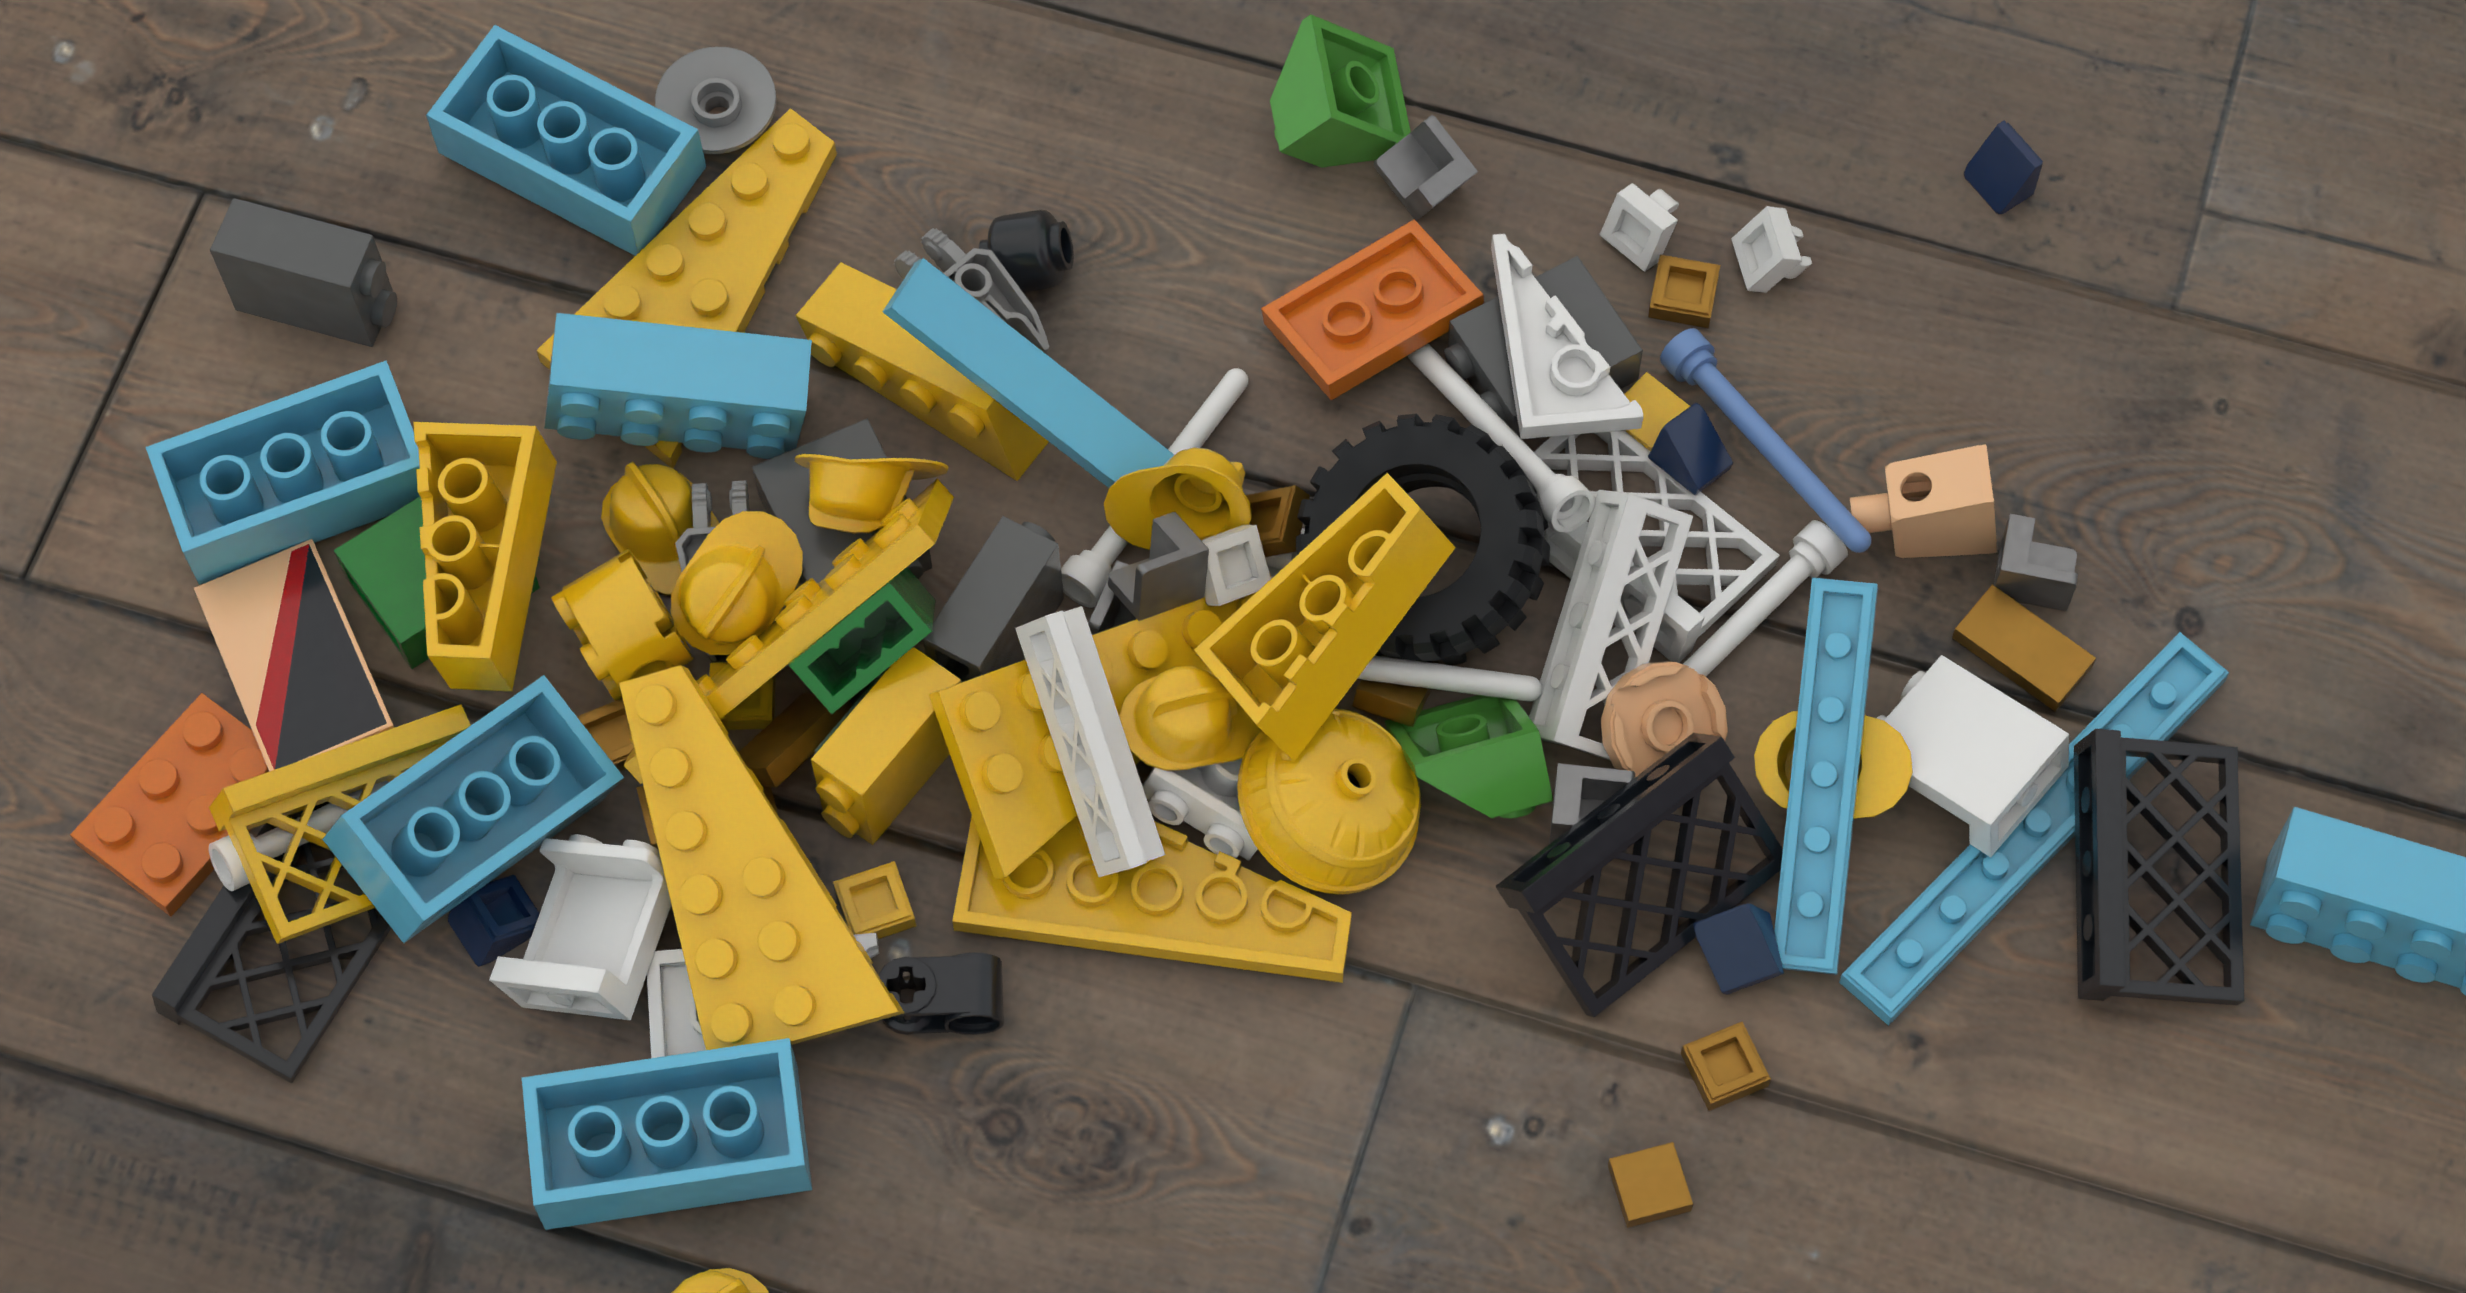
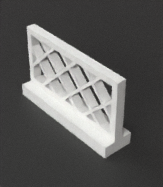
M1626 431L1595 433L1608 443L1609 455L1576 454L1575 439L1580 434L1550 437L1534 451L1550 469L1567 470V476H1574L1579 479L1578 470L1610 471L1612 491L1623 492L1621 471L1644 472L1655 481L1656 493H1625L1634 494L1675 510H1691L1702 519L1703 532L1689 531L1684 547L1705 548L1708 569H1677L1654 644V648L1671 662L1680 663L1693 650L1697 638L1776 566L1780 555L1702 492H1699L1697 495L1692 494L1648 458L1650 451ZM1565 448V454H1558ZM1590 491L1596 499L1598 491ZM1659 520L1660 530H1642L1639 537L1641 545L1663 547L1670 523ZM1586 521L1579 528L1565 533L1555 530L1548 522L1549 528L1544 531V538L1550 545L1549 562L1571 579L1588 522ZM1717 548L1739 549L1752 559L1754 563L1746 570H1719ZM1640 577L1625 585L1620 602L1628 619L1642 612L1648 595ZM1677 584L1709 585L1711 603L1699 613L1678 596ZM1721 586H1728V587L1722 592Z

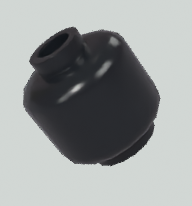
M1040 209L997 217L990 225L988 239L981 240L979 243V249L993 251L1022 292L1049 289L1059 285L1065 270H1070L1073 266L1074 252L1070 231L1065 222H1057L1055 217L1047 210Z

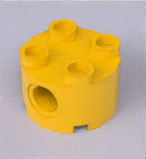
M629 549L562 587V591L551 597L568 628L574 630L583 646L580 647V651L598 681L602 680L615 701L622 698L620 682L675 666H683L694 659L685 639L678 633L668 609L657 591H654L649 582L646 583L645 579L648 577Z

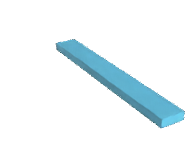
M2179 632L2069 744V767L1993 856L1989 857L1974 846L1969 845L1841 975L1839 983L1889 1026L2075 836L2074 745L2094 729L2121 731L2122 738L2168 741L2223 685L2229 672ZM2126 756V777L2128 780L2148 761L2146 758Z

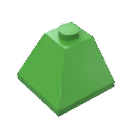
M1311 14L1303 19L1270 98L1275 125L1274 133L1279 151L1321 168L1377 160L1411 133L1394 48Z
M1482 695L1468 697L1422 710L1413 727L1392 720H1385L1386 730L1401 745L1406 762L1417 778L1490 818L1498 816L1503 818L1522 817L1533 812L1537 805L1553 801L1540 732L1517 700Z

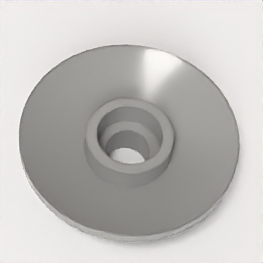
M707 47L684 55L666 70L657 86L655 107L697 128L704 154H723L749 145L767 129L776 109V91L769 71L752 55L735 48ZM715 107L727 108V110L722 113H709Z

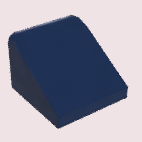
M2004 120L1997 124L1967 164L1964 177L1996 213L2004 214L2034 195L2043 161L2015 129Z
M1698 403L1691 405L1661 429L1648 455L1651 461L1694 495H1697L1729 471L1733 465V461L1707 413Z
M510 875L489 882L451 909L448 914V922L474 963L480 967L493 962L498 956H503L529 940L540 913L516 876Z
M1747 903L1693 924L1696 938L1723 994L1728 995L1784 974L1769 912Z

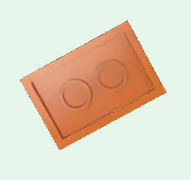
M1413 219L1262 307L1261 311L1266 327L1332 401L1447 333L1450 320L1484 304V295L1418 222Z
M201 693L77 826L70 836L77 846L172 917L213 872L214 867L209 855V844L229 835L226 829L218 830L209 809L212 802L224 787L269 772L253 731Z

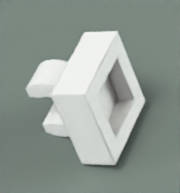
M1631 183L1617 193L1600 236L1646 272L1659 262L1660 255L1664 253L1678 221L1670 213L1678 208L1679 203L1662 189H1658L1648 196Z
M1766 206L1731 238L1747 291L1767 293L1782 278H1796L1812 264L1810 257L1800 255L1797 242L1804 236L1802 230L1791 226L1786 208Z
M1241 525L1201 540L1209 548L1204 593L1207 605L1221 606L1256 593L1271 580L1257 525Z

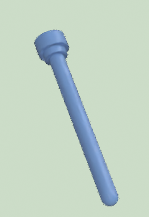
M1696 328L1684 330L1676 335L1663 349L1660 356L1661 364L1677 381H1686L1689 385H1698L1851 551L1855 553L1866 551L1871 545L1870 533L1716 368L1717 359L1713 356L1715 349Z

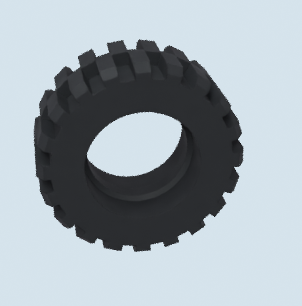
M1417 413L1398 415V426L1386 429L1379 420L1362 428L1366 439L1354 447L1347 439L1341 442L1332 450L1339 460L1330 471L1321 466L1318 467L1310 480V483L1317 490L1313 501L1308 499L1301 501L1297 518L1305 525V532L1296 536V551L1298 555L1386 473L1406 493L1428 487L1449 488L1460 493L1474 507L1481 525L1480 541L1473 561L1463 575L1447 588L1431 595L1418 597L1375 654L1376 656L1429 663L1442 660L1446 665L1453 666L1467 662L1466 652L1479 648L1485 654L1500 645L1495 637L1506 626L1516 631L1527 618L1521 609L1528 598L1538 600L1544 582L1539 577L1541 566L1549 565L1550 545L1544 538V531L1549 526L1542 513L1536 496L1537 491L1509 452L1503 446H1498L1488 433L1472 424L1467 428L1461 427L1453 417L1435 414L1432 422H1423Z

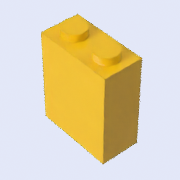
M915 647L911 648L888 668L811 758L817 784L815 789L819 794L823 809L822 817L833 829L843 836L852 838L856 833L871 845H874L950 754L929 694L961 683V679Z

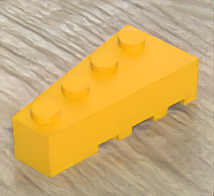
M840 262L795 315L807 340H812L811 355L826 366H837L1018 481L1049 441L885 315L882 311L897 289Z
M413 422L414 441L419 449L420 469H416L417 492L422 500L423 526L420 527L421 550L425 555L426 568L423 592L427 656L450 689L512 691L557 461L536 426Z
M1386 473L1198 645L1194 651L1254 723L1295 762L1456 547L1399 484Z

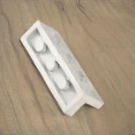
M1598 490L1595 507L1588 522L1540 679L1542 693L1538 699L1534 700L1529 718L1540 732L1541 740L1568 746L1610 760L1603 743L1579 736L1586 711L1600 701H1603L1605 705L1607 695L1623 675L1642 664L1649 663L1692 523V515L1631 493ZM1646 515L1670 523L1662 550L1648 558L1639 541ZM1640 577L1648 596L1643 611L1628 619L1620 602L1624 586ZM1621 639L1629 656L1625 672L1609 681L1601 664L1606 647Z
M1080 606L1065 612L1062 610L1015 628L1098 877L1128 870L1146 864L1149 860L1164 856L1165 852L1083 607Z

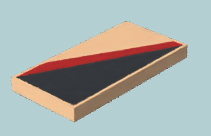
M312 539L194 587L269 772L394 728Z

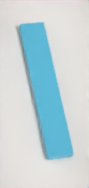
M924 258L914 263L882 311L1108 488L1123 475L1137 470L1163 466L1174 456L1167 448Z
M1812 578L1774 928L1782 967L1787 970L1838 974L1878 595V584Z

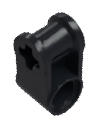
M971 952L942 957H901L893 959L884 965L878 974L889 993L894 995L904 1011V1014L882 1019L886 1027L896 1033L910 1035L953 1032L977 1035L997 1031L1004 1024L1002 961L995 955ZM909 972L910 976L903 977V973ZM907 988L914 989L913 1002L907 1004L900 1003L901 990ZM904 1016H911V1019L905 1020Z

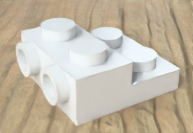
M1243 758L1232 762L1200 766L1188 770L1165 771L1156 767L1152 768L1142 786L1146 798L1150 800L1148 804L1151 813L1156 818L1171 825H1179L1184 821L1205 834L1203 838L1205 845L1217 855L1221 851L1233 858H1237L1240 855L1249 861L1258 850L1245 827L1238 802V774Z

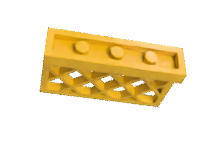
M462 704L224 787L209 807L218 830H227L277 944L375 908L365 894L358 896L333 885L342 865L336 856L325 881L290 866L301 838L330 850L322 840L326 833L307 826L313 809L316 805L329 802L347 811L370 796L375 784L383 781H392L470 727L471 724ZM362 789L358 800L347 795ZM303 810L299 822L287 817ZM268 823L293 834L282 862L257 852L248 830ZM266 871L276 875L273 884H271ZM284 879L319 893L311 914L288 922L277 898ZM328 898L340 902L324 909Z

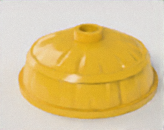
M1335 708L1295 762L1262 730L1254 737L1245 751L1239 769L1237 784L1238 802L1242 819L1255 846L1265 859L1281 874L1299 885L1314 891L1329 894H1352L1370 889L1382 883L1394 874L1407 859L1413 848L1419 826L1421 809L1420 786L1418 778L1406 762L1401 745L1380 724L1362 714ZM1347 772L1351 773L1358 780L1360 788L1354 786L1349 781Z

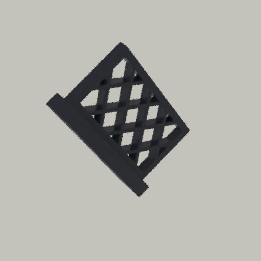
M2094 729L2074 745L2078 999L2104 1001L2110 996L2225 1005L2241 1004L2244 1002L2238 747L2122 738L2121 731ZM2126 756L2146 758L2164 777L2145 797L2126 777ZM2168 760H2180L2182 762L2177 767H2174ZM2193 762L2218 764L2219 791L2208 801L2181 774ZM2169 784L2196 811L2177 831L2150 803ZM2127 800L2134 806L2128 813ZM2218 802L2220 815L2213 808ZM2139 813L2166 840L2146 860L2127 840V824ZM2201 818L2220 837L2221 853L2209 865L2183 838ZM2171 847L2197 874L2178 894L2152 867ZM2128 863L2135 869L2129 876ZM2220 865H2221V878H2220V876L2215 872V870H2216ZM2140 877L2167 903L2148 923L2129 905L2128 888ZM2203 881L2222 900V917L2211 928L2184 901ZM2172 911L2199 938L2180 958L2153 931ZM2129 926H2130V927L2133 929V931L2136 933V935H2135L2133 938H2131L2130 940H2129ZM2222 929H2223V942H2222V941L2218 938V936L2216 935V934H2217L2218 932H2220ZM2142 940L2168 967L2155 982L2130 980V952ZM2205 945L2224 964V987L2204 985L2185 965ZM2176 975L2183 984L2167 982Z
M1692 733L1496 885L1497 890L1508 907L1519 910L1577 1002L1588 1016H1597L1696 937L1694 923L1732 909L1781 870L1783 848L1729 762L1735 757L1722 736ZM1716 779L1727 794L1723 823L1696 818L1701 791ZM1683 805L1682 816L1672 814ZM1739 815L1747 827L1738 826ZM1663 820L1680 822L1674 861L1647 857L1651 830ZM1695 825L1721 830L1715 868L1689 864ZM1736 832L1752 835L1766 856L1765 859L1746 874L1730 871ZM1634 844L1632 854L1622 853ZM1613 859L1631 861L1624 900L1597 895L1602 868ZM1646 864L1672 868L1666 907L1639 902ZM1687 871L1714 875L1709 903L1698 912L1681 910ZM1728 878L1737 879L1736 882L1727 888ZM1584 883L1583 893L1573 891ZM1563 898L1581 900L1575 939L1557 936L1543 915ZM1596 903L1623 907L1616 946L1589 941ZM1638 910L1665 914L1660 941L1648 951L1631 948ZM1679 917L1689 918L1678 927ZM1563 945L1573 946L1572 957H1570ZM1588 949L1615 953L1611 980L1593 993L1583 977ZM1630 956L1639 957L1628 966Z
M324 802L322 804L316 805L313 811L330 803ZM303 810L287 817L295 820L301 817ZM266 823L263 825L257 836H260L277 827ZM309 841L297 848L290 865L293 867L304 851L307 864L294 868L318 878V874L329 871L334 858L314 862ZM285 853L273 859L282 862ZM266 871L271 884H273L276 875ZM247 884L234 891H229L223 886L152 993L156 1012L178 1025L181 1022L186 1023L279 1077L293 1083L391 930V927L382 915L377 920L375 908L367 910L372 929L363 942L336 948L331 926L327 925L323 927L328 950L290 959L286 941L279 943L282 956L281 962L243 970L239 949L248 936L271 930L266 919L258 921L263 912L251 884ZM314 892L317 901L319 893ZM340 902L327 904L324 906V909L339 904ZM313 908L286 914L285 916L288 922L311 914ZM354 956L342 974L339 960ZM233 959L236 973L222 976ZM332 962L337 983L329 996L301 1003L293 971ZM286 973L293 1005L254 1014L247 982ZM240 985L247 1016L219 1023L199 1012L211 991ZM318 1011L307 1028L304 1014ZM297 1017L301 1039L287 1061L262 1047L257 1026ZM250 1028L253 1042L235 1031Z

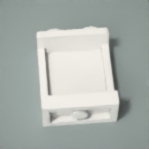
M1943 655L1936 660L1926 673L1918 671L1912 676L1902 692L1900 703L1887 717L1880 715L1876 718L1887 722L1897 730L1911 751L1913 773L1909 787L1969 824L1970 845L1989 857L1993 856L2069 767V733Z
M579 834L571 835L569 841L545 838L542 842L540 853L555 865V873L524 958L498 956L489 981L523 1008L631 1020L671 907L659 850L650 844L637 840H625L623 845L620 846L603 844L594 838Z

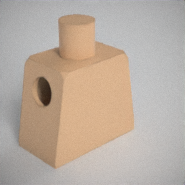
M1986 444L1892 462L1885 466L1888 493L1850 497L1852 515L1869 533L1892 531L1895 556L1917 558L1997 553L1994 498Z

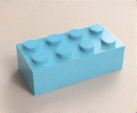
M494 25L426 114L438 153L634 256L657 236L706 168L697 128L497 25Z
M556 313L544 429L557 430L558 434L563 437L579 440L593 438L595 434L621 436L622 441L636 446H651L657 444L658 441L684 443L687 449L696 452H716L721 447L747 449V453L751 456L771 459L797 447L807 410L812 340Z
M387 360L146 447L182 552L199 585L312 539L316 543L387 517L420 496L417 492L416 469H420L419 449L414 441V431Z
M543 675L342 814L322 840L400 940L405 943L542 845L545 838H552L602 802L622 781L624 776L545 675Z
M2294 807L2267 857L2250 925L2266 930L2270 937L2284 943L2299 944L2308 942L2330 949L2331 953L2341 960L2352 963H2365L2368 961L2394 968L2398 975L2411 981L2421 983L2438 981L2458 987L2466 996V857Z
M790 1038L521 1077L533 1206L545 1230L812 1190L798 1066Z

